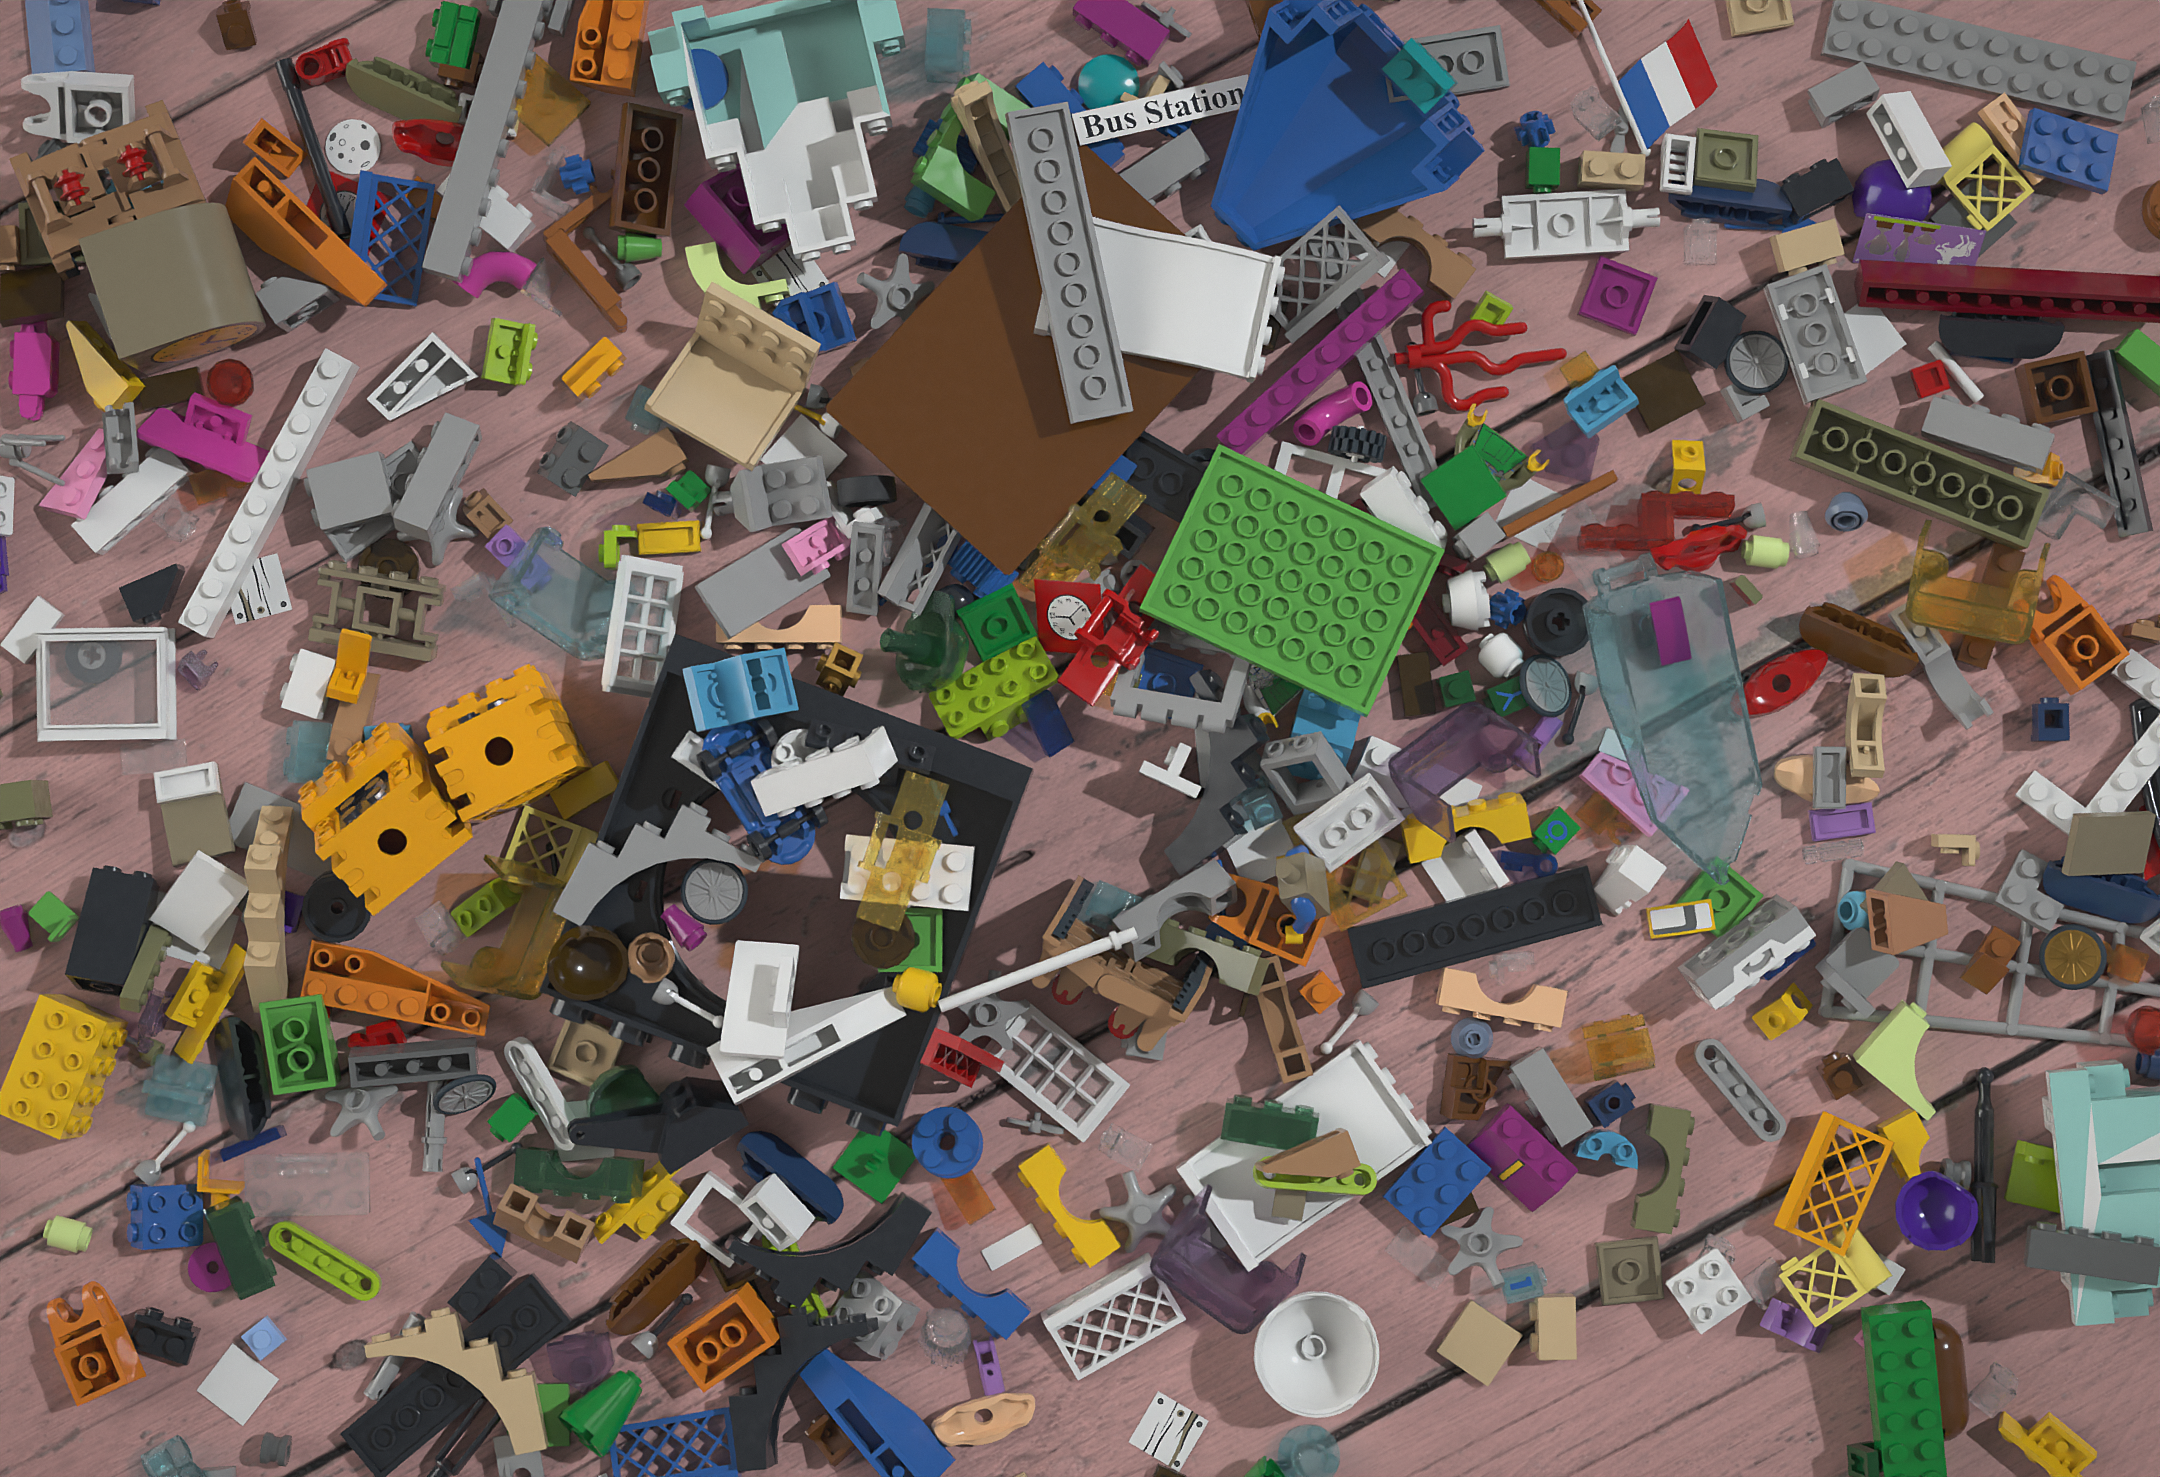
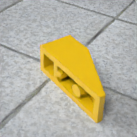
M69 320L66 328L86 391L94 398V404L101 411L105 412L107 405H112L113 409H122L124 403L133 402L145 385L123 361L119 360L118 355L87 321Z

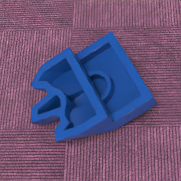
M832 282L809 292H800L782 299L772 312L774 317L782 319L785 324L819 342L821 346L818 354L826 353L857 341L838 282Z

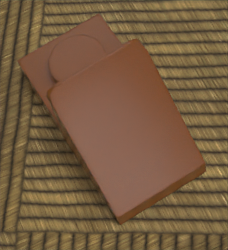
M1991 926L1959 978L1987 995L2009 972L2010 969L2006 966L2021 942L1998 927Z

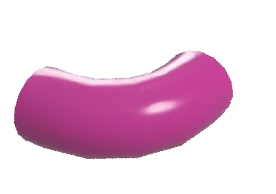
M490 251L473 258L471 272L469 276L464 275L462 283L453 282L476 298H479L488 285L495 282H507L519 290H523L534 276L538 265L532 260L514 252Z
M1357 381L1321 399L1295 422L1293 426L1295 437L1305 445H1316L1332 430L1333 426L1335 427L1347 419L1369 410L1372 405V396L1369 388L1364 383Z

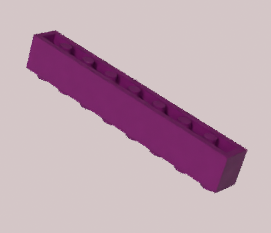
M1403 268L1400 269L1216 436L1227 448L1245 456L1424 295V291Z

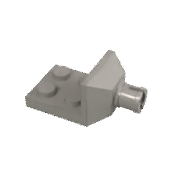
M822 455L761 464L756 466L753 471L749 469L740 470L730 486V491H718L712 496V504L726 503L722 506L713 507L717 516L735 513L736 519L750 532L777 525L824 519L833 516Z

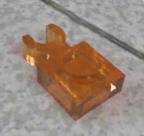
M208 469L188 476L199 506L229 497L227 491L229 487L243 489L249 485L248 482H235L230 475L222 474V472Z
M1596 791L1575 813L1578 818L1598 835L1606 829L1608 838L1616 845L1622 843L1615 836L1618 828H1624L1629 833L1632 832L1631 827L1627 823L1614 819L1620 812Z
M2103 941L2107 953L2106 963H2109L2106 972L2139 984L2150 955L2117 943L2115 950H2112L2110 944Z

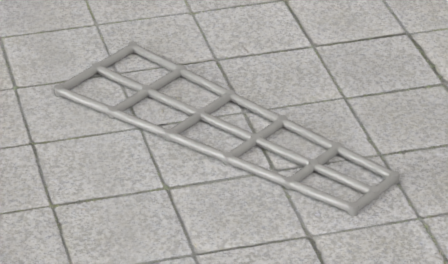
M1844 859L1842 861V872L1832 934L1830 935L1829 952L1848 934L1844 933L1845 927L1838 917L1837 908L1843 896L1851 891L1854 872L1882 879L1890 868L1854 859ZM1911 873L1920 888L1932 890V902L1943 904L1944 894H1950L1992 904L1997 895L1995 892ZM2064 908L2057 919L2113 933L2107 976L2101 975L2095 983L2090 985L2105 988L2098 1031L2018 1024L2026 975L2046 978L2040 965L2028 963L2033 926L2024 921H2021L2018 940L2021 944L2017 949L2015 961L2010 960L2006 966L2010 969L2009 973H2013L2006 1022L1926 1015L1924 1018L1929 1023V1028L2160 1049V1037L2111 1033L2117 990L2160 997V985L2119 978L2126 936L2140 939L2142 932L2146 928ZM1937 939L1925 943L1924 946L1919 945L1899 953L1900 955L1922 958L1915 1003L1926 1012L1934 960L1968 965L1974 954L1936 948ZM1824 986L1818 1009L1819 1015L1825 1018L1881 1023L1891 1012L1875 1010L1868 1018L1859 1011L1853 1014L1846 1007L1833 1006L1834 995Z

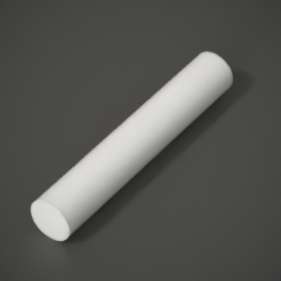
M1935 341L1927 348L1937 360L1941 359L1945 370L1974 403L1984 396L1938 341Z

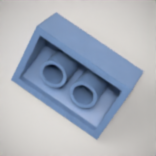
M25 0L32 74L66 71L95 73L88 0Z

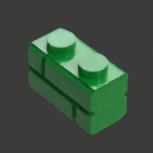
M442 1L440 9L436 8L434 10L432 26L436 27L434 39L429 38L426 45V57H430L429 62L432 66L438 68L439 63L470 69L482 16L479 9Z

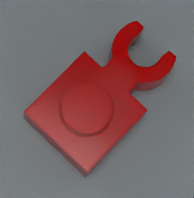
M396 1019L367 1026L366 1034L354 1033L348 1036L349 1048L353 1046L365 1047L407 1043V1039Z

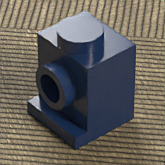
M2059 697L2040 698V704H2032L2031 742L2070 741L2069 703H2059ZM2045 714H2049L2052 717L2050 725L2045 724Z
M1613 1080L1584 1099L1600 1126L1606 1128L1610 1123L1635 1108L1631 1101L1636 1097L1626 1082L1620 1085L1617 1080ZM1617 1097L1619 1105L1616 1108H1610L1608 1105L1610 1098Z

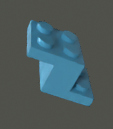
M785 648L742 654L718 662L682 669L697 732L743 724L767 716L799 710Z
M1303 689L1294 715L1289 738L1321 731L1346 768L1353 749L1361 715ZM1313 761L1286 766L1293 776L1308 780L1323 778Z

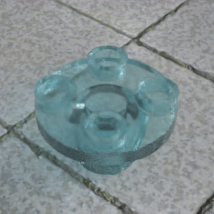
M1303 1424L1294 1427L1285 1434L1279 1443L1278 1463L1285 1477H1333L1338 1469L1340 1462L1338 1444L1333 1435L1320 1425Z

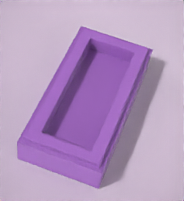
M1871 802L1846 805V809H1816L1808 811L1812 841L1876 833Z

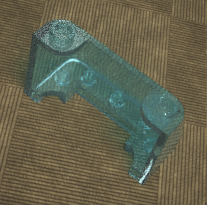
M551 527L537 528L494 584L488 595L490 600L570 655L583 661L604 659L616 580H606L562 549L564 542L561 540V534ZM630 582L628 594L642 597V594L634 589L635 585ZM627 601L626 622L631 618L638 603Z

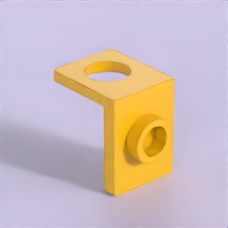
M1672 440L1673 475L1669 494L1700 497L1706 472L1703 441ZM1687 478L1693 479L1696 482L1691 488H1681L1678 485L1681 480Z
M1793 982L1787 987L1780 998L1756 1012L1752 1019L1768 1039L1772 1041L1799 1024L1813 1005ZM1792 994L1799 999L1801 1009L1793 1003Z

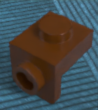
M227 0L218 8L216 17L226 50L257 44V37L250 16L251 5L249 0L242 2L241 0Z
M474 52L470 69L439 63L437 76L444 81V86L452 89L462 90L463 86L477 88L485 59L480 53Z
M829 1413L819 1415L813 1419L810 1427L804 1432L809 1439L815 1442L829 1463L834 1467L857 1448Z

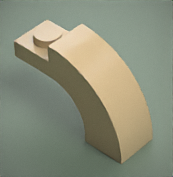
M1853 673L1845 727L1846 760H1850L1851 777L1883 778L1885 772L1882 750V719L1887 695L1884 675Z

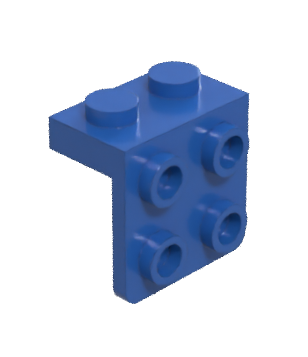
M197 1183L161 1186L130 1184V1192L127 1194L126 1203L128 1210L131 1211V1223L127 1225V1239L131 1242V1247L149 1250L199 1246L203 1243V1192H197Z

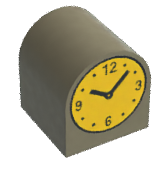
M199 203L172 208L78 239L119 360L147 375L238 345L256 336L266 327L227 208L223 204Z

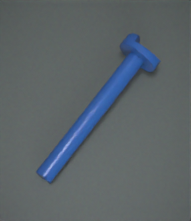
M939 212L937 223L951 225L997 222L1004 214H987L982 219L970 222L963 216L944 217V212Z

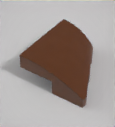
M1448 1053L1440 1114L1450 1119L1478 1121L1485 1110L1486 1102L1489 1098L1493 1097L1498 1089L1495 1086L1504 1069H1510L1511 1061L1485 1056L1469 1058L1459 1054Z

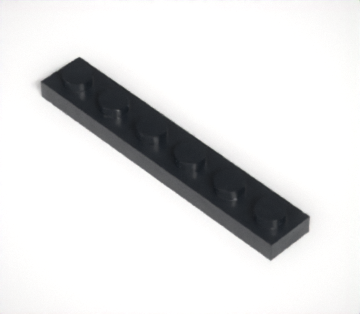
M2114 349L2086 355L2098 411L2092 414L2119 538L2153 531Z

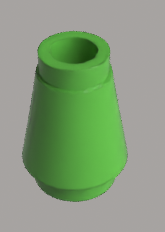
M625 232V235L617 236L618 260H625V263L662 256L661 239Z

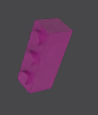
M1078 0L1073 7V16L1076 17L1074 21L1087 31L1091 28L1101 34L1099 38L1111 48L1120 47L1127 52L1125 54L1126 58L1138 66L1143 63L1149 67L1170 35V30L1126 0Z

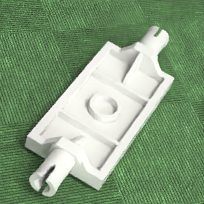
M1625 189L1502 196V214H1500V217L1472 219V228H1474L1473 238L1501 236L1504 244V259L1624 253L1629 251L1628 237L1629 231H1632V228L1660 227V217L1653 218L1660 215L1659 207L1632 210L1631 207L1627 206Z

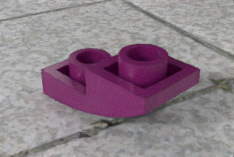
M1680 596L1649 603L1652 628L1656 637L1661 666L1692 659Z

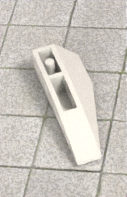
M892 987L791 1011L783 1059L721 1055L719 1051L720 1041L706 1049L734 1104L738 1105L906 1016L903 1007L897 1003L896 994L892 991Z

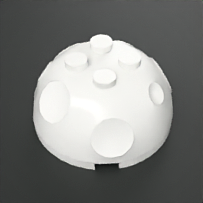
M1317 1291L1296 1294L1280 1302L1266 1316L1259 1328L1254 1347L1255 1370L1265 1391L1286 1410L1305 1417L1321 1418L1334 1416L1353 1407L1371 1388L1379 1366V1344L1376 1332L1365 1311L1354 1302L1342 1296Z

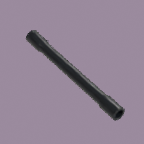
M292 58L279 60L274 65L303 141L326 208V216L331 230L339 238L346 237L351 234V228L344 208L340 204L300 88L301 83Z

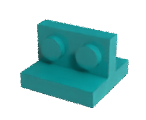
M1411 38L1403 46V49L1382 68L1424 114L1458 84L1416 38Z

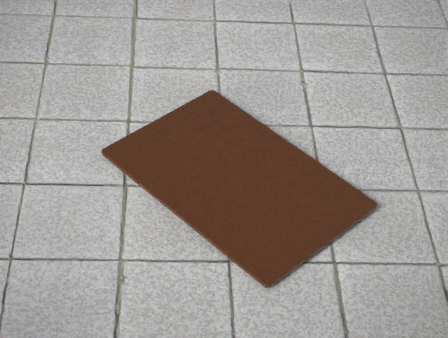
M1076 140L1092 217L1132 227L1186 236L1086 144L1080 145L1079 140ZM1022 197L826 405V411L832 418L1004 575H1011L1202 369L1121 353L1133 411L1071 424L1053 338L1049 335L1033 334L1043 291Z

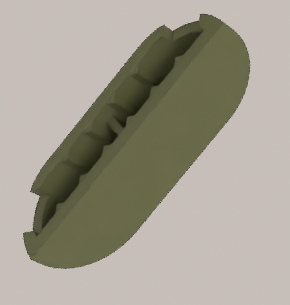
M374 57L373 61L360 62L355 58L347 64V82L356 96L365 103L402 120L426 118L459 122L463 107L458 106L459 102L455 98L456 93L447 86L380 57Z

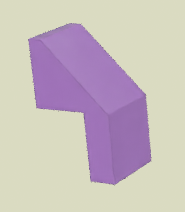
M1773 1297L1760 1323L1761 1327L1784 1336L1817 1353H1820L1833 1326L1824 1322L1815 1328L1802 1310Z

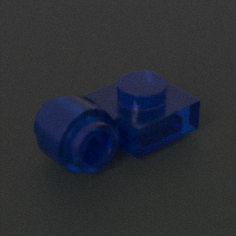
M1498 850L1497 862L1504 863L1505 870L1522 872L1523 866L1532 867L1533 872L1538 877L1552 875L1557 872L1558 862L1551 854L1541 853L1533 855ZM1543 860L1549 862V869L1545 872L1540 868Z

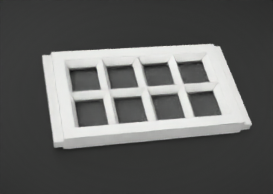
M622 555L621 561L618 564L601 685H603L602 691L651 698L676 631L684 572H682L683 566Z
M1030 1003V1008L1026 1012L1013 1017L1005 1026L1006 1032L1013 1042L1012 1050H1005L993 1038L984 1050L1005 1061L1001 1072H997L1084 1143L1129 1088L1130 1084Z

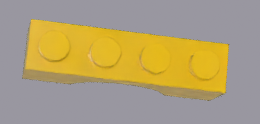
M1514 792L1502 793L1498 795V798L1487 801L1485 799H1474L1469 801L1467 805L1459 807L1453 805L1442 806L1437 809V812L1427 814L1424 812H1414L1407 815V818L1400 823L1405 852L1410 864L1441 857L1447 840L1455 832L1467 827L1487 829L1499 839L1501 844L1532 837L1526 802L1520 793L1516 794Z
M1908 1108L1876 1125L1879 1136L1895 1142L1891 1150V1155L1894 1159L1891 1162V1166L1899 1179L1904 1178L1906 1183L1912 1177L1921 1174L1919 1167L1920 1153L1926 1142L1930 1139L1916 1111ZM1879 1143L1884 1150L1886 1145Z
M1049 1142L1018 1164L1021 1170L1017 1173L1018 1177L1027 1189L1032 1186L1039 1196L1035 1198V1201L1045 1214L1050 1211L1057 1221L1053 1224L1054 1228L1063 1240L1067 1237L1075 1246L1071 1251L1081 1265L1086 1262L1091 1268L1121 1247L1119 1240L1103 1218L1095 1220L1080 1219L1072 1215L1064 1207L1059 1196V1185L1067 1167Z

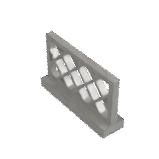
M1339 205L1280 256L1282 257L1280 263L1282 267H1284V261L1287 258L1300 259L1299 275L1284 274L1283 277L1285 280L1299 281L1298 297L1282 295L1283 281L1281 286L1277 285V295L1274 294L1273 296L1279 297L1276 313L1273 316L1287 331L1284 335L1293 344L1385 266L1390 259L1383 251L1378 252ZM1336 216L1345 225V237L1329 235V222ZM1323 228V235H1322V234H1316L1318 231H1320V230ZM1309 239L1323 240L1322 256L1306 255V245ZM1328 241L1344 242L1343 258L1327 257ZM1350 243L1361 244L1368 252V255L1363 260L1349 259ZM1301 247V253H1300V254L1294 253L1296 250H1298V249ZM1306 260L1321 262V278L1305 276ZM1327 262L1343 264L1342 277L1339 280L1326 278ZM1348 265H1356L1348 271ZM1304 282L1320 283V296L1317 299L1304 298ZM1326 284H1331L1332 286L1325 291ZM1282 301L1298 302L1297 316L1291 321L1282 313ZM1303 303L1310 304L1303 310Z

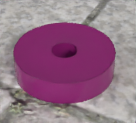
M212 1241L199 1246L191 1254L188 1262V1274L191 1281L196 1287L206 1292H219L228 1288L235 1282L240 1271V1261L235 1250L228 1244L219 1241ZM211 1261L218 1264L219 1269L217 1272L210 1270L209 1264Z

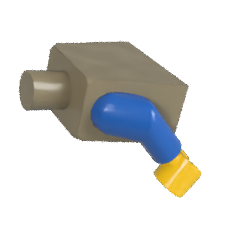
M1297 845L1290 849L1286 855L1276 856L1275 874L1278 878L1279 896L1281 902L1296 916L1293 926L1285 925V944H1302L1303 934L1307 932L1315 919L1331 915L1325 861L1309 854L1306 846Z

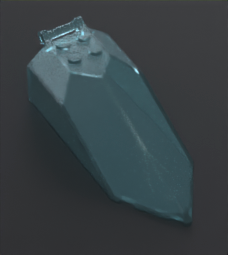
M1648 552L1640 555L1637 560L1610 569H1596L1592 572V578L1597 586L1598 594L1582 607L1600 694L1651 823L1667 835L1682 852L1714 879L1717 884L1726 885L1730 880L1727 876L1729 866L1737 860L1752 817L1748 812L1754 794L1759 796L1763 784L1723 582L1721 578L1693 570L1658 575L1656 562L1651 553ZM1640 571L1644 572V579L1611 589L1610 581ZM1680 596L1692 659L1661 666L1656 637L1652 628L1649 603Z

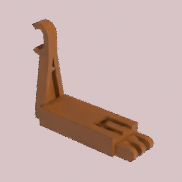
M611 169V179L614 180L615 170ZM591 186L592 196L543 232V240L546 243V251L618 333H625L627 331V317L620 310L622 308V298L568 237V235L612 199L613 187L607 192L601 193L597 190V186Z

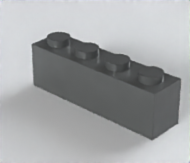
M467 1037L353 1047L348 1056L351 1088L456 1079L478 1074L477 1038Z
M2037 1221V1226L2028 1225L2023 1261L2026 1267L2157 1286L2160 1268V1245L2154 1243V1238L2134 1235V1240L2122 1239L2121 1233L2113 1231H2102L2101 1236L2089 1234L2088 1228L2069 1226V1231L2056 1229L2057 1224Z

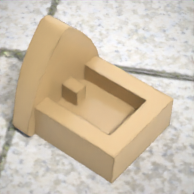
M1162 75L1156 76L1145 97L1163 94L1170 80ZM1126 92L1120 98L1122 102L1139 99Z

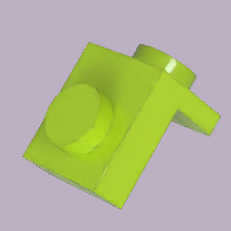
M612 525V530H604V544H599L598 557L599 562L604 563L605 569L618 570L620 539H638L637 532L631 531L630 525Z

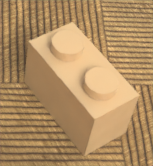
M1584 150L1579 156L1577 187L1607 190L1625 189V191L1638 192L1644 186L1646 154Z
M1835 218L1769 237L1778 272L1788 271L1789 276L1807 271L1806 265L1816 262L1818 266L1824 264L1828 266L1837 263L1836 257L1845 254Z
M1572 1293L1534 1294V1302L1529 1303L1530 1321H1535V1333H1530L1531 1352H1536V1357L1539 1360H1577L1576 1297Z

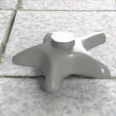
M904 253L898 255L894 268L886 280H877L864 272H861L857 277L858 284L872 290L878 297L876 311L870 321V326L874 329L880 328L894 316H899L904 323L915 311V305L918 300L930 293L935 285L933 281L912 284L909 276L908 257Z
M460 487L457 488L430 543L432 547V562L435 566L441 565L443 562L445 550L451 540L456 538H474L479 534V530L476 527L461 524L456 518L457 510L463 497V490ZM401 531L397 533V538L400 541L421 540Z
M989 970L988 981L1001 977V971ZM998 991L958 1006L970 1019L969 1026L959 1037L971 1042L980 1036L987 1035L996 1040L1005 1050H1012L1013 1042L1009 1038L1005 1026L1010 1019L1026 1012L1030 1008V1003L1027 1000L1003 1001Z
M391 1084L380 1087H350L344 1090H331L327 1092L325 1099L339 1103L342 1106L341 1112L331 1128V1136L338 1137L352 1127L364 1123L374 1140L379 1141L383 1139L385 1132L378 1121V1112L385 1103L397 1094V1086Z
M1134 1170L1123 1173L1122 1176L1129 1195L1128 1201L1119 1206L1101 1208L1099 1213L1102 1218L1121 1222L1129 1228V1235L1124 1250L1127 1253L1133 1252L1144 1236L1149 1233H1158L1171 1238L1178 1236V1229L1167 1223L1162 1217L1164 1207L1176 1194V1186L1170 1184L1154 1194L1146 1195L1139 1187Z
M1492 1207L1483 1209L1479 1219L1471 1227L1443 1226L1441 1232L1445 1236L1457 1241L1460 1245L1457 1256L1449 1265L1448 1272L1450 1275L1455 1276L1466 1268L1480 1266L1486 1272L1494 1289L1505 1285L1497 1268L1496 1258L1506 1250L1520 1247L1523 1239L1516 1235H1503L1492 1231L1491 1222L1494 1214Z

